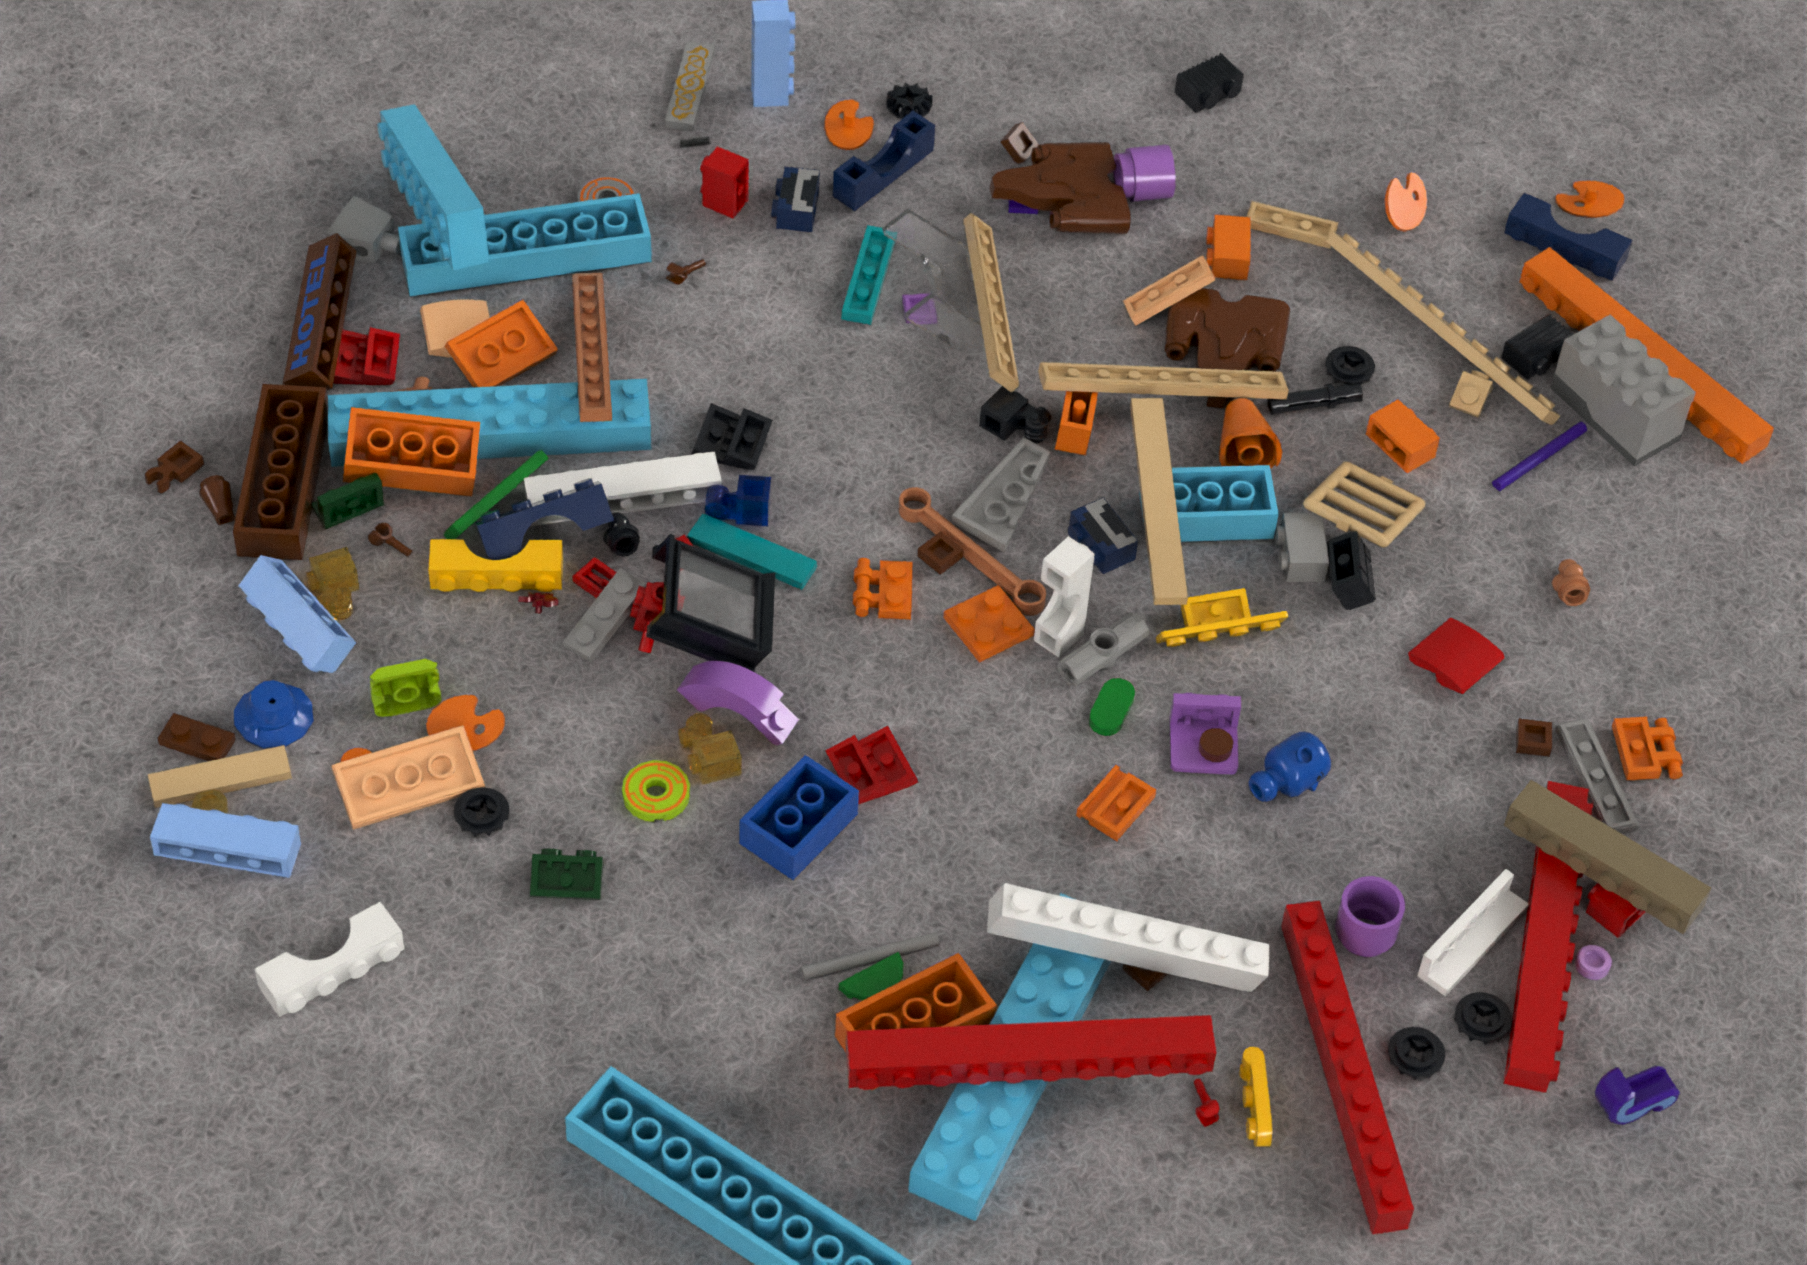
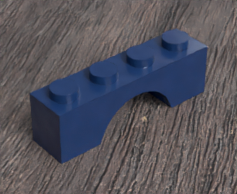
M915 111L909 113L893 126L887 142L872 159L863 162L853 156L834 170L833 197L853 211H856L934 151L935 124Z
M1525 192L1510 211L1504 231L1505 234L1510 235L1513 239L1537 247L1540 251L1550 247L1571 265L1580 266L1598 277H1605L1613 281L1626 262L1633 241L1607 228L1591 234L1571 232L1561 227L1554 220L1551 214L1550 203Z
M588 478L574 483L575 489L564 493H562L561 488L543 494L544 500L531 503L530 499L512 504V511L500 514L499 510H494L481 515L482 521L475 524L487 558L489 560H500L519 553L527 529L536 520L545 516L559 515L567 517L574 521L583 531L614 521L602 483L599 481L593 483L592 478Z

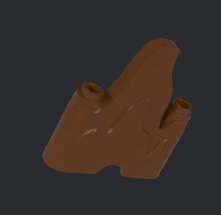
M1108 142L1039 144L1037 147H1033L1031 151L1033 165L1003 170L992 176L989 189L993 199L1012 200L1033 209L1051 211L1049 224L1050 228L1056 229V231L1127 234L1130 229L1131 214L1124 189L1112 183L1108 174L1116 169V163Z
M1201 288L1168 308L1164 348L1166 355L1174 361L1182 360L1188 354L1190 346L1194 345L1197 349L1196 368L1249 370L1252 366L1257 365L1259 371L1276 372L1280 367L1291 312L1290 307L1287 303L1278 299L1246 295L1237 302H1229L1224 300L1217 290ZM1207 396L1206 406L1224 408L1234 397Z

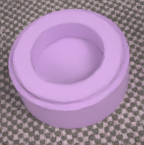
M1596 945L1582 947L1575 959L1577 971L1583 977L1591 980L1604 978L1612 964L1609 953Z

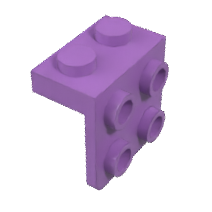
M1173 693L1169 717L1170 767L1173 771L1229 775L1237 773V726L1241 711V697L1225 694ZM1211 728H1220L1232 736L1234 742L1232 754L1227 760L1211 762L1200 754L1199 741L1204 731Z

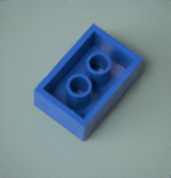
M804 755L739 820V844L791 880H794L858 815L859 790Z

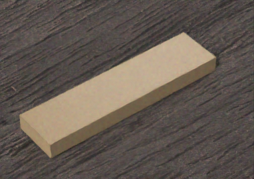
M284 745L148 774L155 808L161 807L162 803L172 805L292 779Z

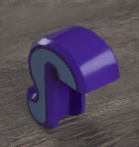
M1653 1066L1628 1078H1625L1621 1070L1616 1067L1599 1080L1595 1089L1596 1100L1609 1121L1620 1125L1631 1123L1647 1114L1650 1110L1660 1112L1676 1102L1680 1094L1666 1069L1661 1066Z

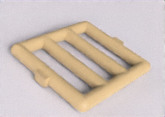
M1346 461L1336 468L1304 500L1303 505L1307 510L1337 524V528L1345 532H1358L1360 537L1380 547H1387L1424 509L1425 501L1392 484L1393 481L1383 476L1378 477ZM1348 475L1408 507L1404 508L1345 477ZM1336 487L1384 511L1385 513L1395 517L1396 519L1392 520L1338 493L1333 489ZM1324 499L1385 531L1381 533L1321 501Z

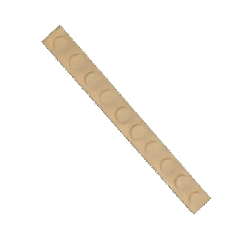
M1332 232L1327 238L1326 242L1538 418L1550 425H1553L1559 419L1560 415L1553 410L1555 404L1543 394H1540L1538 397L1530 391L1533 386L1519 375L1516 379L1510 375L1508 371L1511 368L1498 357L1492 360L1487 356L1486 353L1489 350L1476 339L1470 342L1464 337L1467 333L1465 329L1454 321L1450 324L1443 319L1445 313L1432 303L1429 306L1421 301L1424 296L1410 285L1407 289L1399 282L1402 278L1390 268L1384 271L1378 266L1381 260L1368 250L1365 253L1361 252L1357 248L1360 243L1352 236L1345 233L1342 237Z

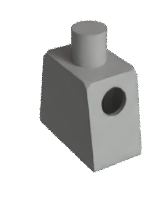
M355 196L350 199L325 233L326 238L338 233L357 251L355 258L357 260L375 263L384 250L400 254L399 235L395 234L394 221L391 214Z

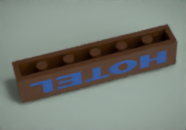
M338 233L308 247L284 372V385L326 387L327 390L333 387L357 252Z

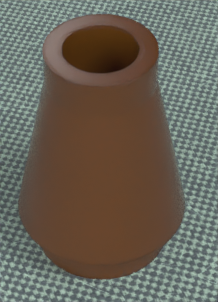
M220 475L204 479L200 483L199 495L214 516L216 523L222 525L233 522L235 515L233 512L230 483Z

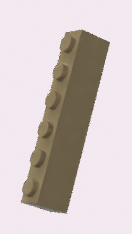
M1533 780L1529 781L1509 807L1504 826L1515 835L1527 839L1540 847L1546 854L1555 856L1568 864L1576 872L1583 873L1599 883L1604 889L1621 896L1635 908L1644 910L1654 916L1665 926L1673 928L1684 935L1704 908L1712 889L1710 886Z

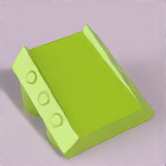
M420 659L378 668L370 676L371 701L375 714L380 717H391L426 710L438 705L442 698L438 685L440 679L437 663L428 659Z

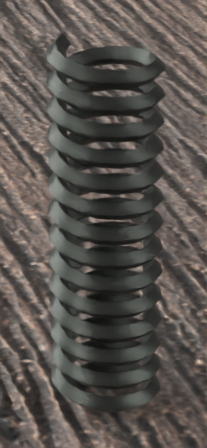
M705 137L691 138V140L689 138V141L687 138V142L686 139L685 142L683 139V148L684 143L685 147L686 143L687 147L688 145L689 147L705 145Z

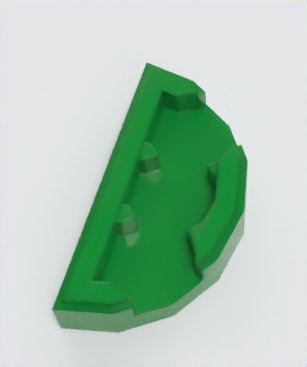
M897 952L839 982L838 989L850 999L854 997L859 1000H865L901 982L903 979L904 962L900 953Z

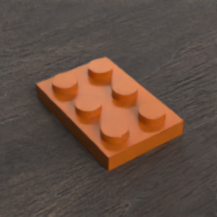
M524 300L517 302L456 336L445 345V348L472 387L501 386L554 356L558 351V348Z

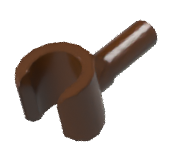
M701 259L684 267L671 262L666 269L671 273L665 279L680 285L687 279L688 274L706 266V262L704 259Z
M379 523L375 530L368 534V540L374 546L387 543L407 557L413 552L392 536V528L388 523Z

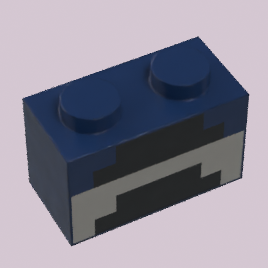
M784 167L783 178H777L775 196H779V199H773L771 217L777 218L776 229L813 231L820 190V170Z
M1104 497L1071 511L1068 526L1069 537L1078 543L1086 545L1095 554L1093 566L1096 565L1102 574L1136 560L1138 540Z

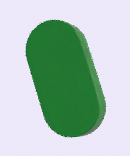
M1113 678L1104 683L1091 709L1089 718L1090 727L1097 734L1111 736L1118 733L1122 728L1135 697V689L1129 681L1122 678Z

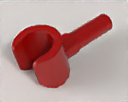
M1198 1078L1193 1083L1202 1105L1197 1107L1195 1112L1203 1126L1207 1127L1219 1120L1218 1112L1220 1105L1215 1099L1211 1100L1202 1079Z

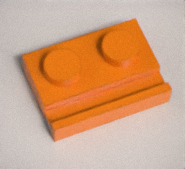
M1115 765L1077 808L1076 816L1087 819L1089 825L1113 840L1118 841L1153 801L1157 789L1129 772L1125 774L1120 771L1118 765Z

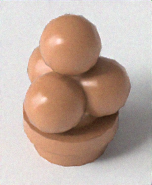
M1565 559L1559 564V574L1553 578L1552 587L1558 592L1559 598L1566 605L1578 606L1588 599L1590 586L1588 580L1583 576L1584 571L1582 567L1572 559Z

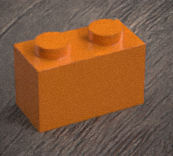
M1214 215L1213 227L1207 226L1206 244L1211 245V248H1207L1206 261L1211 267L1214 277L1247 280L1251 261V217Z
M1066 391L1055 450L1086 456L1098 392Z
M1398 399L1371 414L1366 430V435L1406 473L1411 472L1436 456L1440 438L1432 428L1427 427L1410 408H1407Z

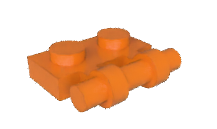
M858 559L853 580L856 583V591L853 593V605L856 607V615L865 617L869 613V608H878V618L911 620L913 562L880 560V570H872L869 559ZM869 585H879V593H871Z
M1647 717L1614 718L1612 730L1626 781L1659 779L1662 772L1661 767L1668 770L1670 779L1675 780L1683 776L1681 769L1683 760L1680 752L1676 751L1674 745L1676 740L1675 732L1672 727H1669L1666 718L1655 720V727H1649ZM1654 743L1661 745L1662 751L1657 752Z

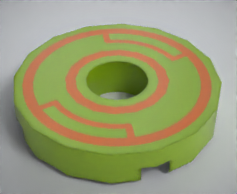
M659 760L643 762L632 768L623 779V801L625 807L633 816L644 821L654 822V819L671 820L682 813L688 805L690 783L687 775L678 766L670 762ZM653 786H660L665 789V792L660 796H652L647 790Z

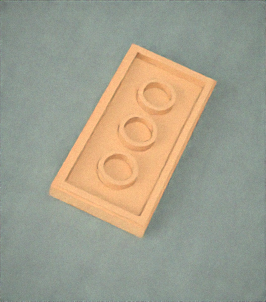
M463 725L332 765V772L353 830L458 798L466 791L474 788L485 787Z

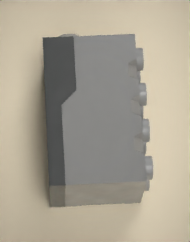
M1608 315L1564 339L1551 389L1633 466L1640 464L1680 441L1691 403L1696 394L1681 378L1671 377L1668 372V366L1660 359L1650 358L1647 355L1646 346L1638 339L1628 338L1625 327L1612 315Z

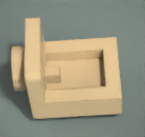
M1472 370L1471 373L1463 371L1449 407L1479 418L1487 397L1493 390V382L1489 381V376L1482 372Z

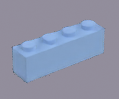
M788 0L752 1L751 91L754 107L788 106L789 95H794L793 77H789V73H794V56H790V52L795 51L794 34H790V30L795 29V12H789Z
M260 555L238 585L247 595V602L266 616L264 618L265 622L282 634L284 637L283 642L289 648L299 653L303 658V665L309 670L333 673L356 644L354 639L282 560Z
M162 803L150 835L155 856L288 878L291 876L301 846L298 825H293L286 821L262 820L251 815L238 816L226 814L219 810L195 809L184 804L171 805Z

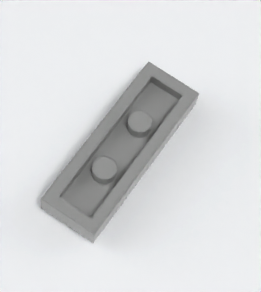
M620 568L563 641L564 648L592 662L630 614L639 585L646 587L647 583Z

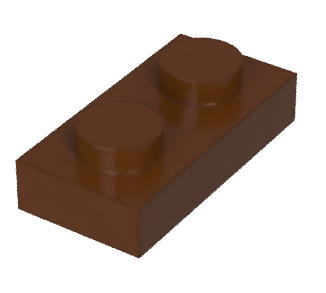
M176 713L172 714L158 737L159 745L206 761L225 758L236 741L235 733Z

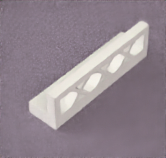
M1505 869L1423 955L1417 976L1445 997L1527 911L1529 904L1509 890L1514 877L1513 873Z

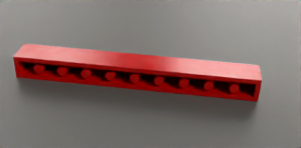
M1548 781L1546 789L1589 815L1592 814L1593 804L1587 803L1589 789ZM1538 846L1535 848L1528 899L1529 906L1526 914L1503 1084L1546 1093L1550 1081H1557L1560 1069V1061L1554 1060L1555 1051H1561L1564 1031L1558 1030L1559 1021L1564 1022L1568 1006V1001L1562 1000L1563 992H1568L1571 981V972L1566 971V964L1572 963L1575 943L1569 942L1570 934L1575 935L1579 915L1574 914L1573 909L1574 906L1578 907L1580 903L1582 886L1577 885V878L1582 879L1583 873L1576 872L1560 859L1543 852Z
M1318 900L1288 904L1285 907L1281 924L1282 932L1372 1235L1407 1230L1414 1212L1413 1203L1321 902Z
M1211 1015L847 1031L848 1088H860L862 1090H871L876 1087L885 1086L909 1088L914 1085L929 1084L943 1087L952 1083L981 1085L996 1081L1019 1083L1024 1080L1040 1079L1053 1082L1062 1078L1091 1080L1096 1077L1106 1076L1129 1078L1133 1075H1153L1162 1077L1173 1073L1200 1075L1205 1072H1213L1217 1054Z

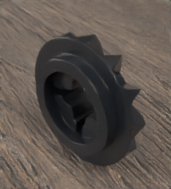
M905 82L903 87L894 85L893 90L888 91L886 106L893 115L902 119L912 111L923 117L932 108V95H929L927 88H920L918 83L909 86ZM906 96L911 97V99L913 100L912 105H910V102H908Z
M1342 346L1332 350L1325 362L1327 375L1333 376L1335 383L1340 381L1345 382V384L1369 382L1375 370L1373 358L1366 351L1353 346ZM1345 362L1346 364H1349L1350 367H1355V371L1353 372L1349 368H1344Z
M479 787L468 790L455 803V822L460 825L462 832L470 831L475 837L478 833H486L490 836L493 830H502L504 822L509 820L508 801L503 794L492 788ZM485 803L488 814H484L483 818L477 820L476 812H479Z
M1476 992L1466 995L1458 1002L1454 1021L1458 1024L1459 1033L1464 1032L1468 1035L1470 1042L1476 1039L1483 1041L1484 1045L1494 1040L1499 1043L1502 1037L1508 1034L1512 1023V1016L1508 1006L1500 998L1489 993ZM1478 1013L1482 1017L1491 1016L1488 1025L1484 1022H1475Z
M1407 1027L1397 1031L1389 1041L1387 1053H1389L1390 1065H1395L1399 1069L1400 1075L1406 1073L1411 1075L1415 1081L1418 1077L1423 1076L1429 1079L1433 1073L1441 1070L1445 1060V1048L1441 1040L1431 1031L1421 1027ZM1411 1048H1414L1416 1052H1424L1421 1061H1418L1415 1056H1408Z

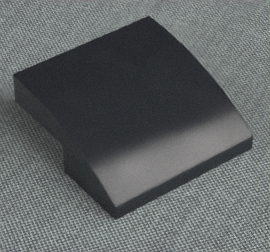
M711 403L691 455L715 451L716 460L719 464L755 470L773 420L743 408L739 415Z

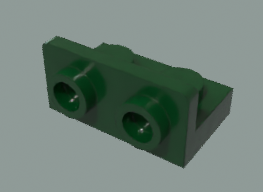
M376 472L366 477L357 478L347 485L331 489L318 496L317 501L312 502V509L326 530L383 506L382 481Z
M541 849V854H532L530 897L601 900L602 873L604 868L603 857H597V852L592 850H576V856L562 855V850Z

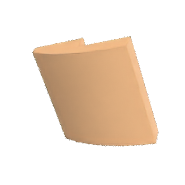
M464 299L423 305L420 312L429 355L452 358L445 348L446 343L489 319L487 302Z

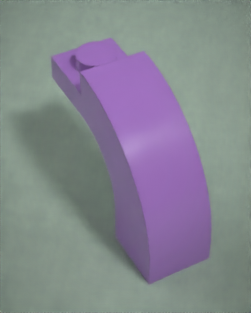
M707 661L695 665L677 689L701 712L713 707H723L741 714L776 746L784 743L799 720L780 701L783 693L777 687L757 673L733 663Z

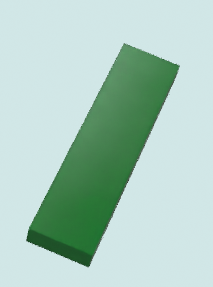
M538 450L444 531L445 534H443L446 539H456L479 520L481 515L487 513L521 484L524 478L529 477L549 459L542 450Z

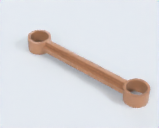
M912 487L900 494L899 514L904 520L912 523L921 522L935 535L940 531L964 549L963 557L1013 597V603L1023 615L1034 616L1043 611L1046 601V589L1040 582L1035 580L1022 581L934 510L931 507V496L926 490ZM909 501H920L925 507L910 509L904 504ZM1024 593H1033L1040 600L1028 603L1022 601L1018 596Z

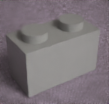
M1283 513L1281 526H1276L1275 542L1276 545H1282L1278 561L1279 570H1285L1286 582H1325L1329 559L1323 518L1315 513Z

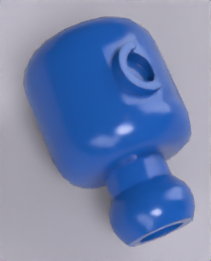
M1306 731L1297 732L1267 752L1264 759L1265 771H1258L1251 775L1248 782L1252 794L1261 802L1273 800L1278 791L1291 798L1299 796L1308 789L1314 792L1318 783L1328 775L1331 769V758L1328 750L1314 734Z

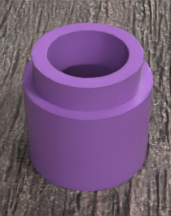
M1169 145L1127 148L1125 153L1115 154L1114 184L1124 189L1126 198H1130L1131 202L1173 197L1175 192V165Z
M1366 876L1350 882L1343 891L1335 922L1336 934L1343 946L1351 953L1362 957L1377 956L1389 950L1397 939L1405 911V901L1402 893L1393 883L1380 877ZM1358 919H1369L1378 925L1367 924Z

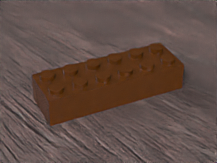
M262 385L233 528L238 557L259 558L260 555L275 559L303 560L312 512V502L314 501L328 425V395L326 387Z

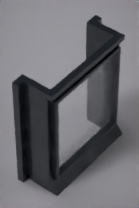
M669 534L660 545H655L652 548V558L665 563L662 611L647 626L646 637L708 661L729 662L754 672L755 667L772 651L775 573L761 574L674 539V535Z

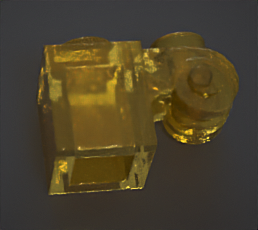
M344 547L310 557L311 571L306 572L310 590L318 591L319 596H316V599L336 620L349 618L353 613L351 592L360 589L357 569L348 548Z
M703 713L691 715L686 721V726L678 729V737L682 748L689 747L691 752L688 755L691 773L699 775L702 785L741 775L742 756L732 731L712 735V719L708 715Z

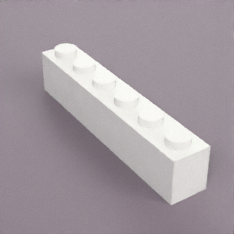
M715 451L524 478L525 500L530 499L531 503L544 500V493L560 488L562 493L575 489L574 483L592 478L593 483L597 481L602 483L612 513L620 512L623 514L722 500V480ZM550 515L536 520L531 526L572 520L564 516Z

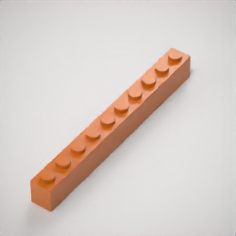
M1549 247L1524 263L1519 283L1522 284L1527 292L1533 293L1542 300L1549 310L1555 311L1564 318L1571 328L1581 331L1604 317L1612 315L1625 327L1628 338L1638 339L1646 346L1647 355L1650 358L1660 359L1668 366V372L1671 377L1681 378L1696 394L1686 420H1689L1700 429L1703 436L1711 438L1722 447L1728 456L1734 457L1743 464L1767 448L1774 427Z

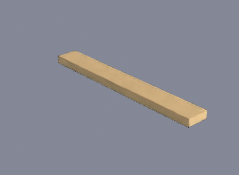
M970 213L963 220L989 375L1004 388L1012 392L1019 387V380L992 228Z
M1049 362L1040 363L1038 369L1043 390L1262 399H1287L1289 391L1282 372Z
M1131 398L1130 408L1154 605H1187L1188 594L1163 398Z

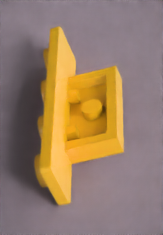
M1245 588L1188 597L1187 605H1180L1185 628L1163 631L1155 638L1157 644L1166 642L1167 647H1176L1186 644V639L1198 637V642H1205L1217 639V633L1229 632L1230 637L1249 633L1248 628L1259 626L1261 631H1271L1280 628V623L1288 618L1287 611L1251 617Z

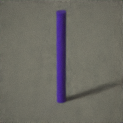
M1581 421L1499 476L1492 482V485L1498 491L1503 490L1586 433L1587 426Z

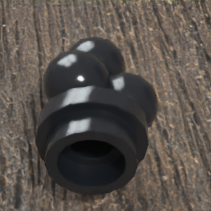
M620 512L612 513L614 521L608 522L609 528L604 532L603 541L618 556H630L638 548L640 542L639 530L636 526L630 524L629 519Z

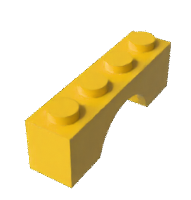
M431 539L428 569L430 589H439L444 592L454 589H471L476 592H483L487 589H504L509 592H516L520 589H537L541 592L562 590V540H529L525 548L518 554L507 559L489 560L472 553L465 544L464 539Z

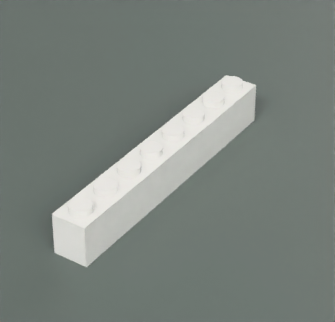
M1006 883L989 900L987 933L1242 991L1252 992L1269 974V944Z

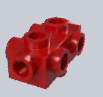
M647 582L646 587L640 585L638 587L630 612V617L635 618L633 630L643 632L638 651L651 654L654 640L646 637L647 626L662 611L664 582ZM678 590L677 610L681 612L684 597L679 596L680 590Z

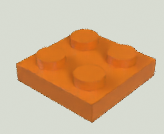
M999 585L944 611L943 618L979 662L1033 637L1035 633L1034 627Z

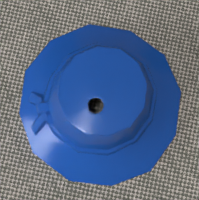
M276 680L264 681L255 686L252 691L242 696L234 709L235 728L245 741L263 749L283 745L286 747L304 737L314 721L312 702L302 689Z

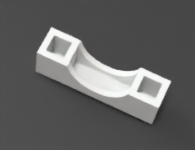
M1069 536L1043 559L1041 581L1054 589V592L1047 607L1036 621L1034 641L1059 658L1084 635L1095 555L1086 545L1078 543Z
M381 902L349 918V938L345 945L335 954L319 960H304L285 952L255 968L258 987L279 1017L288 1012H298L313 998L319 995L326 996L331 994L339 984L350 978L358 979L364 976L372 966L382 961H392L400 954V951L404 950L402 931Z

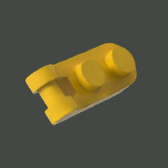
M1252 1046L1243 1052L1242 1064L1239 1069L1240 1077L1247 1082V1086H1243L1244 1108H1250L1251 1117H1247L1246 1135L1248 1140H1254L1255 1147H1270L1272 1143V1117L1265 1056L1261 1049Z

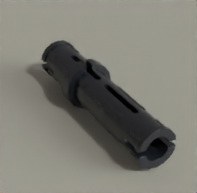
M1359 382L1333 386L1331 383L1325 384L1324 388L1288 393L1287 399H1267V405L1271 415L1324 406L1331 409L1335 408L1338 404L1362 402L1363 391Z

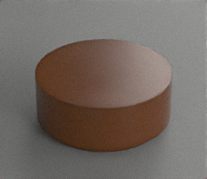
M1208 729L1200 737L1199 752L1205 759L1211 762L1225 761L1232 754L1233 738L1223 729Z

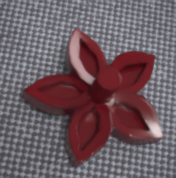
M528 592V596H519L518 602L532 603V607H535V613L538 614L542 613V606L553 607L558 605V599L553 597L554 594Z

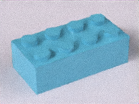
M1270 465L1172 468L1181 542L1274 539L1279 514ZM1139 491L1140 502H1141V509H1142L1141 493H1140V491Z

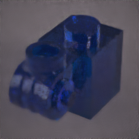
M739 475L737 491L729 493V489L723 485L710 486L706 492L705 513L718 520L733 519L736 520V524L768 527L771 505V477Z

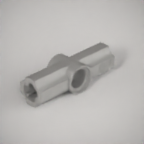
M1130 612L1110 627L1094 630L1088 642L1058 662L1057 669L1062 676V680L1069 686H1078L1099 670L1112 668L1119 656L1149 636V628L1145 623V619L1137 612L1135 614Z

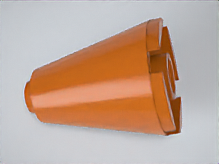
M1238 398L1231 401L1226 406L1219 447L1221 466L1270 465L1271 469L1276 464L1277 467L1281 462L1283 452L1281 442L1251 400Z

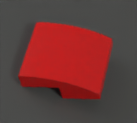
M372 327L369 328L367 335L343 330L333 384L385 386L394 384L400 334Z
M1451 617L1408 652L1409 660L1414 665L1435 673L1436 681L1440 685L1464 694L1505 659L1504 653L1486 637Z
M889 726L859 741L853 735L825 750L839 778L859 790L858 804L919 783Z

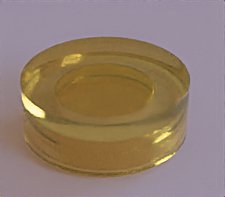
M207 790L199 793L192 803V807L195 809L219 810L223 813H228L227 799L223 793L217 790Z

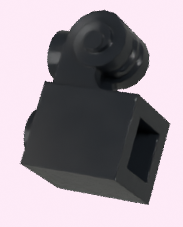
M1002 386L981 406L979 426L1003 441L1016 429H1023L1024 438L1037 444L1046 439L1048 423L1052 417L1046 408L1041 406L1035 408L1028 404L1029 400L1020 393L1010 392Z

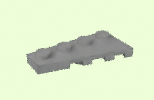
M1023 438L953 513L951 523L1005 553L1047 466L1050 451Z

